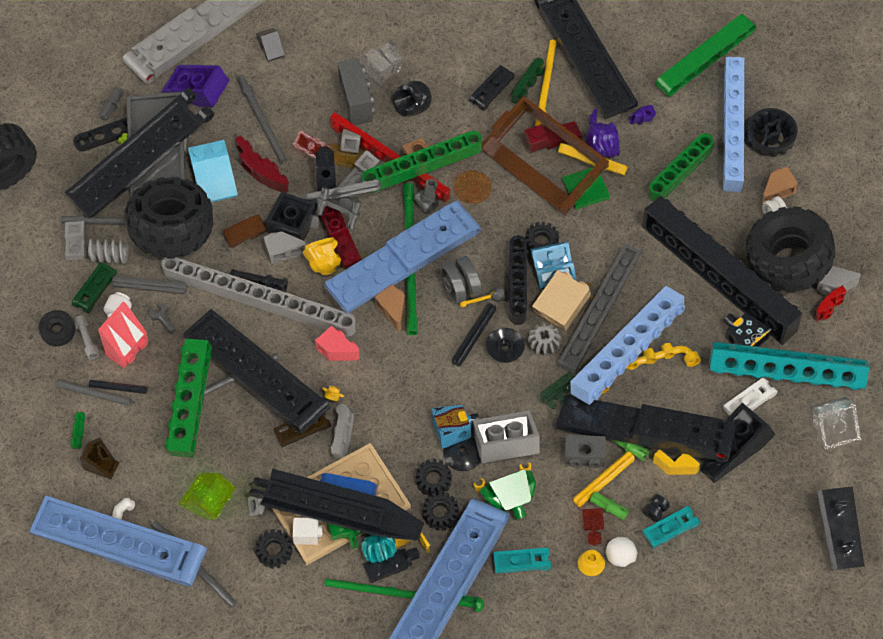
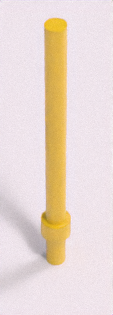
M550 40L538 105L544 112H546L545 108L557 44L556 40ZM536 119L535 126L542 124Z

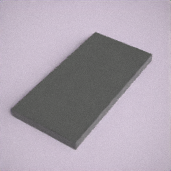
M181 92L127 96L128 138L177 98ZM176 120L173 122V125L177 126L180 122ZM184 140L129 186L130 197L138 187L141 188L144 183L150 180L154 181L160 177L172 178V176L180 177L183 180L186 179Z

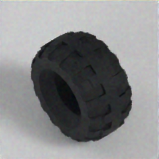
M172 176V178L160 177L154 181L150 180L144 183L141 188L138 187L133 192L129 202H127L126 226L129 237L141 251L146 254L150 253L154 257H167V259L177 256H187L190 252L200 249L212 233L213 208L211 200L207 197V193L201 186L195 185L193 181L188 179L183 180L180 177Z
M785 206L778 208L777 211L767 212L762 219H758L754 223L746 239V254L750 269L754 270L759 278L767 281L775 291L786 290L787 293H794L795 290L802 289L804 291L810 289L811 285L820 283L825 275L829 273L835 258V242L829 224L821 216H818V214L810 209L803 210L802 207L798 206L786 208ZM788 247L806 249L805 252L793 257L776 256L781 250Z

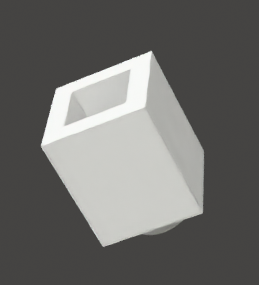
M294 518V544L318 545L319 537L323 535V526L319 525L318 520Z

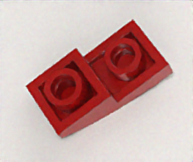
M843 285L832 291L821 302L814 319L816 322L821 319L827 320L830 318L834 306L844 302L847 291Z

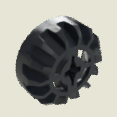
M766 108L756 112L750 118L746 135H748L747 141L753 145L754 151L761 150L764 156H766V153H772V157H776L778 153L784 155L788 149L793 148L798 129L795 120L787 112L776 108ZM780 132L783 135V142L779 141ZM758 134L763 135L762 143H760L758 140ZM776 143L780 145L778 147H768L769 145H775Z

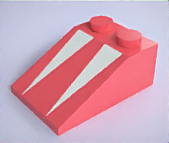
M122 302L98 329L106 356L123 368L127 364H131L136 354L148 344L145 329L125 302Z

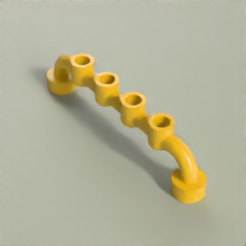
M665 343L661 346V351L654 352L652 348L646 349L642 353L643 356L638 357L634 363H630L626 369L633 370L645 363L653 364L662 358L670 359L678 353L685 354L684 361L688 367L698 365L701 362V358L698 352L692 351L687 346L672 347L671 343ZM607 387V388L602 392V394L605 393V392H607V391L610 389V387Z

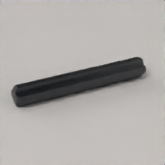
M488 303L453 356L452 364L458 367L462 365L496 311L495 305Z

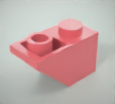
M333 326L315 340L316 349L329 361L359 359V347L356 343L347 340L344 333L339 329L336 330Z

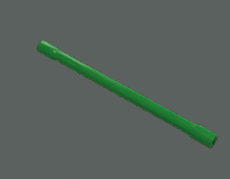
M411 183L403 185L405 230L414 225V185ZM415 273L406 278L407 335L418 334Z

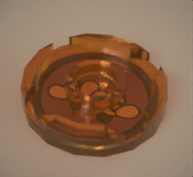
M469 170L458 176L454 190L456 196L461 201L467 204H478L485 201L491 194V182L485 173Z

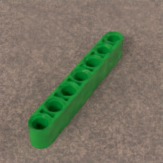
M740 14L664 72L657 79L655 85L668 97H671L755 31L757 25L744 14Z
M469 131L372 167L362 173V182L378 179L382 185L380 190L471 157L482 150V136L477 131Z

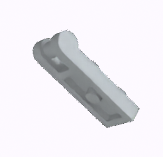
M340 404L336 408L339 416L337 425L334 428L335 437L331 445V454L337 460L348 454L354 422V414L345 404Z

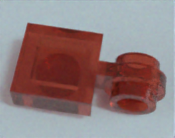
M602 508L582 509L584 531L592 530V532H588L589 545L598 546V544L602 543L601 532H597V530H604Z

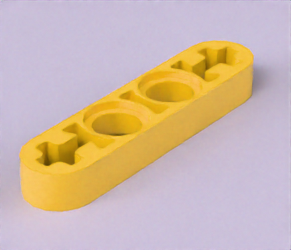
M560 144L558 153L595 166L593 162L572 146ZM607 159L609 167L605 170L625 176L627 166Z

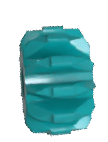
M370 535L361 544L364 557L372 563L378 561L381 563L383 560H388L397 552L394 538Z

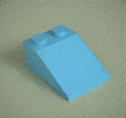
M224 140L188 148L196 184L201 186L207 193L211 203L238 196Z

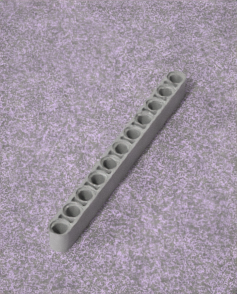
M166 257L162 260L164 276L167 279L183 282L188 286L324 330L333 326L336 330H341L347 337L352 336L356 332L355 317L350 313L346 314L345 311L177 257L170 259Z

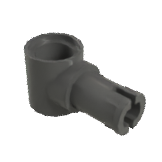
M434 179L427 180L424 190H421L414 198V201L426 214H430L431 210L434 211L439 204L435 199L438 183Z

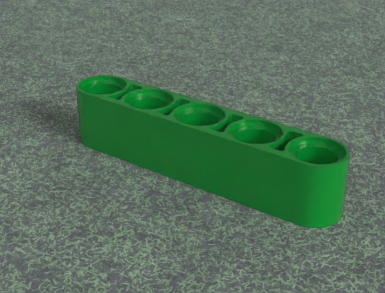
M708 133L700 134L650 183L648 197L652 202L660 195L665 199L712 153L713 136Z

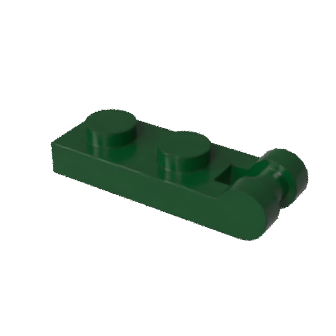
M535 58L512 92V103L517 104L523 96L527 97L528 89L534 87L537 76L543 75L544 60L542 58Z
M100 262L73 298L72 306L80 307L89 314L97 300L111 283L113 276L117 274L116 269ZM84 297L89 298L86 302L83 301Z

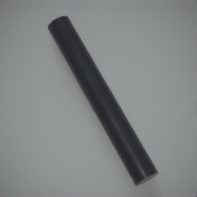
M91 379L89 381V387L141 394H147L148 390L147 386Z

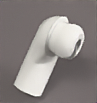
M124 498L114 506L112 517L122 519L123 512L126 509L128 511L133 510L135 502L130 500V498Z

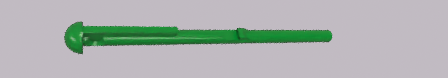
M328 578L325 580L326 587L413 599L417 592L399 590L396 587H383ZM466 595L461 598L457 606L475 608V612H480L484 608V601L481 597Z

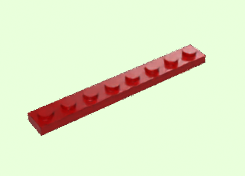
M336 112L330 116L331 128L336 133H343V129L360 135V148L373 154L380 162L386 163L401 157ZM425 173L408 181L412 180L421 190H424L426 181L434 178ZM437 181L438 186L435 191V199L446 203L450 198V189Z

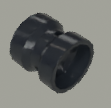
M654 494L650 499L651 502L646 504L642 511L646 517L654 522H658L662 518V513L669 509L670 504L663 496Z

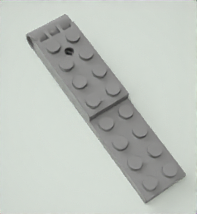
M207 0L194 10L188 8L132 47V51L127 52L123 56L122 61L145 84H149L265 0Z

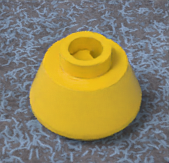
M588 550L579 556L578 568L586 576H597L605 568V559L596 550Z

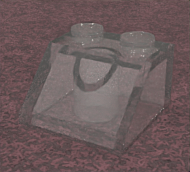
M848 397L810 407L812 423L824 450L861 440L856 406Z

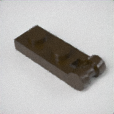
M324 413L318 419L319 422L313 423L303 434H299L286 423L273 428V431L281 447H285L318 431L326 430L332 424L329 419H326V413Z

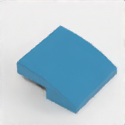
M567 241L530 249L540 289L547 286L557 270L562 273L564 271L569 273L576 280L574 263L571 259L569 243Z

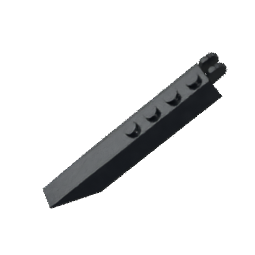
M273 468L269 480L255 477L253 480L256 486L266 488L265 491L251 488L249 491L252 497L262 499L260 505L375 536L419 541L424 522L388 499Z

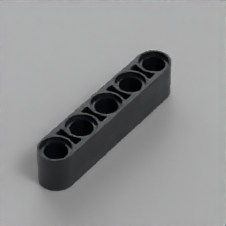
M520 235L513 236L510 239L509 318L514 325L523 324L527 318V242Z

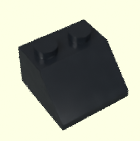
M281 191L266 220L268 233L282 231L304 241L310 230L316 203Z

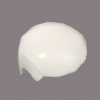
M627 537L612 539L607 544L605 551L608 561L612 565L626 567L630 563L635 562L638 554L634 542Z

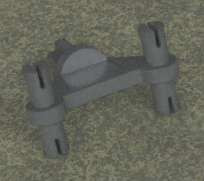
M323 186L320 197H317L316 200L318 205L315 214L322 216L324 207L327 205L339 210L343 214H348L349 220L346 227L354 229L356 220L360 217L359 209L362 202L358 201V198L351 199L350 197L340 200L329 199L327 197L330 188Z

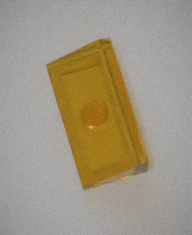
M331 144L329 146L330 150L334 151L335 165L351 169L356 167L354 163L365 152L359 150V153L340 151L341 145Z

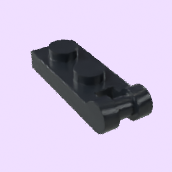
M499 65L469 98V102L477 104L481 110L485 111L489 104L514 79L515 74Z

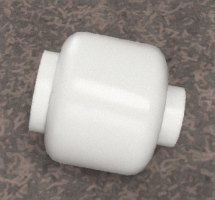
M119 292L110 295L104 306V312L108 315L107 318L111 316L122 302H125L131 309L130 298Z

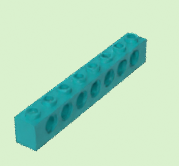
M712 342L709 360L710 370L719 374L724 372L733 373L737 376L745 374L752 375L755 378L770 377L778 381L787 379L795 383L804 381L810 382L813 385L846 386L854 390L866 389L870 369L868 360L722 342ZM728 358L735 359L733 362L726 361V359ZM748 360L755 361L753 364L750 365L745 363ZM768 362L774 363L771 367L765 366ZM786 365H793L791 369L784 368ZM806 367L813 368L811 371H804ZM826 369L832 370L828 374L823 373ZM844 372H851L850 375L843 376Z

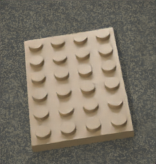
M371 443L306 477L320 481L321 474L330 473L371 481L378 486L375 496L388 499L405 511L411 508V504ZM271 508L306 566L349 542V539L345 538L332 540L328 524L318 520L319 525L323 526V535L319 537L318 545L294 544V518L308 517Z

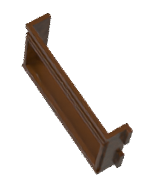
M525 96L518 101L510 112L506 110L492 126L494 130L482 142V149L488 156L565 216L600 174L609 167V161ZM525 112H528L595 164L594 168L570 195H567L500 142Z

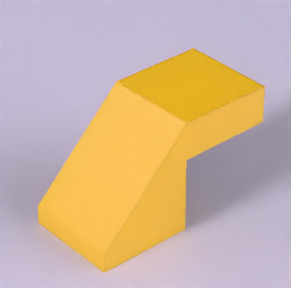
M660 449L654 454L653 463L667 475H691L699 472L700 463L688 454H682L675 462Z

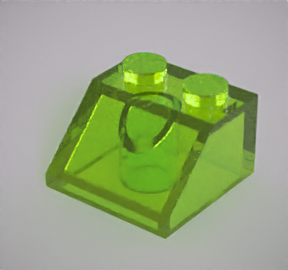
M199 472L178 505L204 519L215 520L222 513V508L226 502L232 498V493L236 487L221 473Z

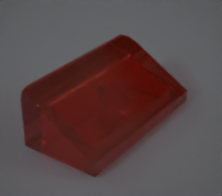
M300 130L292 145L315 159V152L319 151L320 147L327 146L330 150L332 148L303 130Z

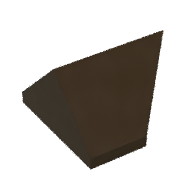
M101 438L89 441L80 457L85 471L107 479H112L120 463L114 459Z

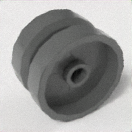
M464 256L457 259L456 266L452 262L441 265V275L445 287L455 304L465 301L467 295L474 298L482 294L478 274L469 257Z

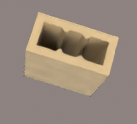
M557 270L533 304V312L566 331L591 296L589 286L582 281L577 282L569 273L565 271L562 273Z

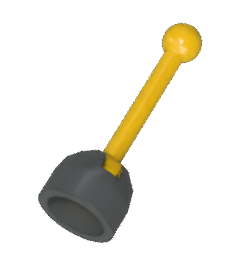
M502 285L493 288L490 295L463 301L459 305L466 307L467 304L489 298L496 302L504 301L505 295Z

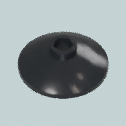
M499 328L493 331L486 341V349L490 357L502 363L517 360L521 357L525 348L522 335L511 328ZM507 346L509 349L504 350L502 347Z
M473 437L446 447L443 450L445 462L457 471H469L481 462L476 440ZM465 448L466 451L460 452V449Z

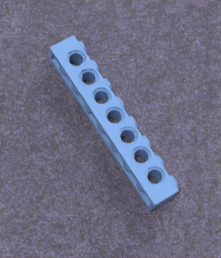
M726 57L724 67L723 191L742 192L744 182V58Z
M665 286L570 381L571 394L589 405L594 400H597L602 392L613 384L617 376L622 375L626 367L630 363H634L638 355L645 351L650 343L657 339L666 327L672 324L674 318L683 313L685 309L684 296Z

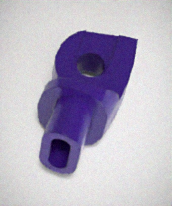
M653 105L637 109L630 116V123L641 125L644 122L652 121L656 115Z

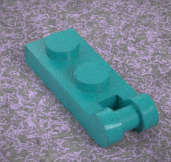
M686 506L645 528L642 534L652 549L689 529L699 526L701 522L698 517L693 515L692 508ZM686 517L688 521L684 523L682 518Z
M533 548L493 552L495 574L551 570L552 566L549 561L550 549ZM535 557H540L541 561H535Z

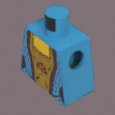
M462 405L432 408V421L442 449L471 437L472 420L479 419L478 413L467 415Z

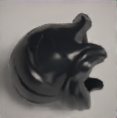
M410 81L399 86L393 96L396 110L403 116L426 111L432 101L431 91L422 81Z

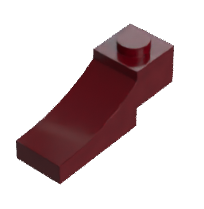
M575 121L562 124L570 132L582 139V134ZM542 124L524 130V139L531 152L545 147L550 150L560 146L561 143L567 144V142L546 126H542Z

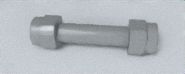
M83 315L75 317L74 325L80 331L86 347L84 349L85 355L89 360L97 358L99 351L97 346L93 345L87 330V319Z

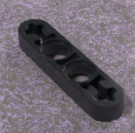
M127 117L76 135L73 140L75 148L78 151L84 152L119 140L123 133L128 134ZM114 128L122 129V131L117 134L112 132ZM97 134L105 135L101 140L95 139ZM81 140H83V141L85 142L84 145H81V143H80Z

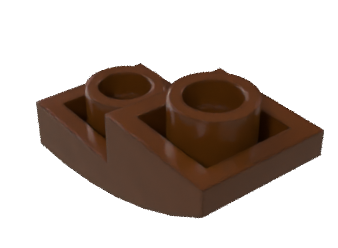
M259 214L223 230L232 248L248 239L253 240L267 231Z

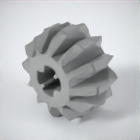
M544 322L542 327L536 324L534 330H530V336L528 337L531 350L536 349L537 355L541 351L544 356L547 355V351L553 354L554 349L559 348V342L561 341V336L558 335V328L553 329L552 324L547 327Z

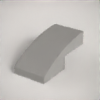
M84 221L65 222L66 261L85 259Z

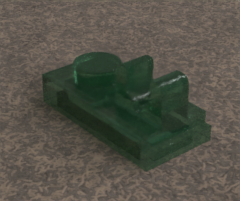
M570 371L540 393V402L554 410L556 404L553 402V399L559 400L560 403L564 402L562 394L571 391L570 381L575 376Z

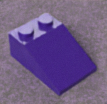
M178 65L162 89V92L182 93L185 89L191 88L197 94L196 99L191 104L199 107H214L227 86L229 79L220 66Z

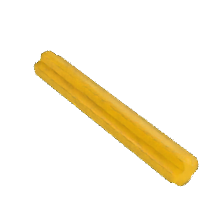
M630 451L623 454L573 498L574 504L578 507L584 505L594 492H599L634 461V455Z

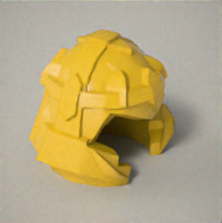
M333 237L310 243L305 246V250L302 252L309 261L311 269L316 273H321V275L328 276L333 274L341 263L339 254L334 252L338 242Z

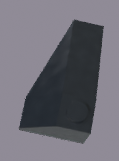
M743 402L727 419L728 422H732L737 426L729 460L727 462H719L706 458L700 469L713 483L760 451L776 435L771 427Z

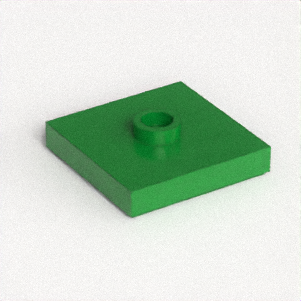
M594 167L562 177V182L568 195L573 192ZM601 174L573 205L575 210L610 199V194Z

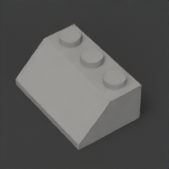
M530 410L472 420L477 450L482 464L540 453L539 433Z

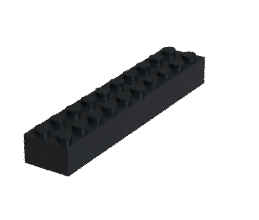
M661 195L645 208L642 228L744 314L748 313L772 329L770 336L783 345L798 331L802 317L800 309L789 303L783 294L777 293L767 281L759 278L754 270L747 268L739 258L729 253L725 246L718 244L712 235L706 234L696 222L688 219L683 211L676 209L668 199H664Z

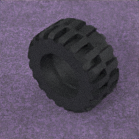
M12 123L0 124V190H6L9 186L17 184V181L23 179L25 174L31 171L32 165L35 164L37 158V151L33 142L20 126Z

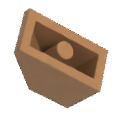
M788 167L778 168L771 173L763 194L762 205H764L763 202L771 201L776 196L783 199L796 193L798 183Z
M392 284L374 296L375 306L396 330L400 331L405 308V295L400 288L397 289Z

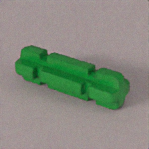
M76 412L74 415L75 421L73 422L70 444L72 449H81L82 447L81 440L83 439L86 419L84 412Z

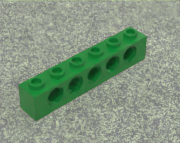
M185 339L184 345L181 346L182 361L178 364L177 370L179 379L174 387L176 397L171 404L173 415L172 419H169L168 422L170 433L169 438L165 440V449H167L171 456L194 458L212 351V346L208 340ZM193 358H198L194 364H190ZM195 376L192 382H187L189 377ZM187 395H192L188 401H184ZM189 413L186 419L181 420L183 414ZM181 432H186L184 437L178 438Z

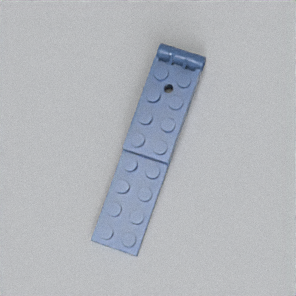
M455 201L386 242V246L329 279L325 282L324 287L345 313L348 314L374 298V296L390 285L397 284L460 244L475 237L482 228L459 201Z
M46 495L29 531L33 535L188 587H192L207 551V548L200 544Z
M475 498L470 500L466 510L389 639L439 638L461 598L466 596L502 534L503 528L509 519L510 514Z

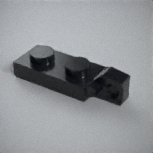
M417 547L407 551L403 548L397 550L394 556L388 558V560H383L381 563L379 561L375 563L368 561L363 563V567L370 583L408 569L412 565L411 561L419 559L420 554Z

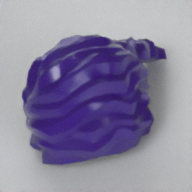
M594 109L588 122L589 129L586 134V144L604 158L619 156V138L616 125L613 122H610L608 125L602 122L597 123V109Z

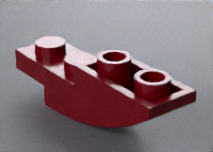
M241 135L235 138L236 149L240 152L238 155L239 162L244 170L254 179L279 192H289V181L284 174H280L274 161L271 162L268 157L262 159L259 153H255L252 150L251 143L248 140L245 141Z
M329 206L324 207L323 215L321 216L330 237L337 240L338 244L335 248L345 269H348L361 261L362 258L340 211Z

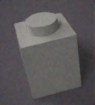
M282 231L273 232L263 237L271 264L303 255L302 252L305 250V241Z
M832 266L829 273L818 283L816 291L824 296H828L842 285L846 291L858 286L861 274Z

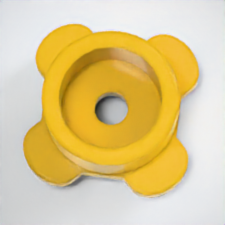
M330 385L329 388H322L325 391L324 397L327 399L338 401L340 397L345 396L335 386Z

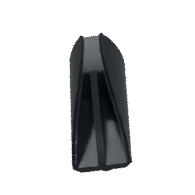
M853 487L817 491L832 570L865 567Z

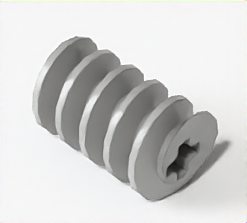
M90 238L88 257L89 259L91 258L92 262H96L97 259L102 263L105 259L107 263H111L112 260L115 263H119L120 259L123 264L127 262L129 254L128 241L124 245L123 241L120 240L119 244L116 245L115 239H112L110 245L107 239L104 240L103 244H101L100 239H97L96 244H94Z

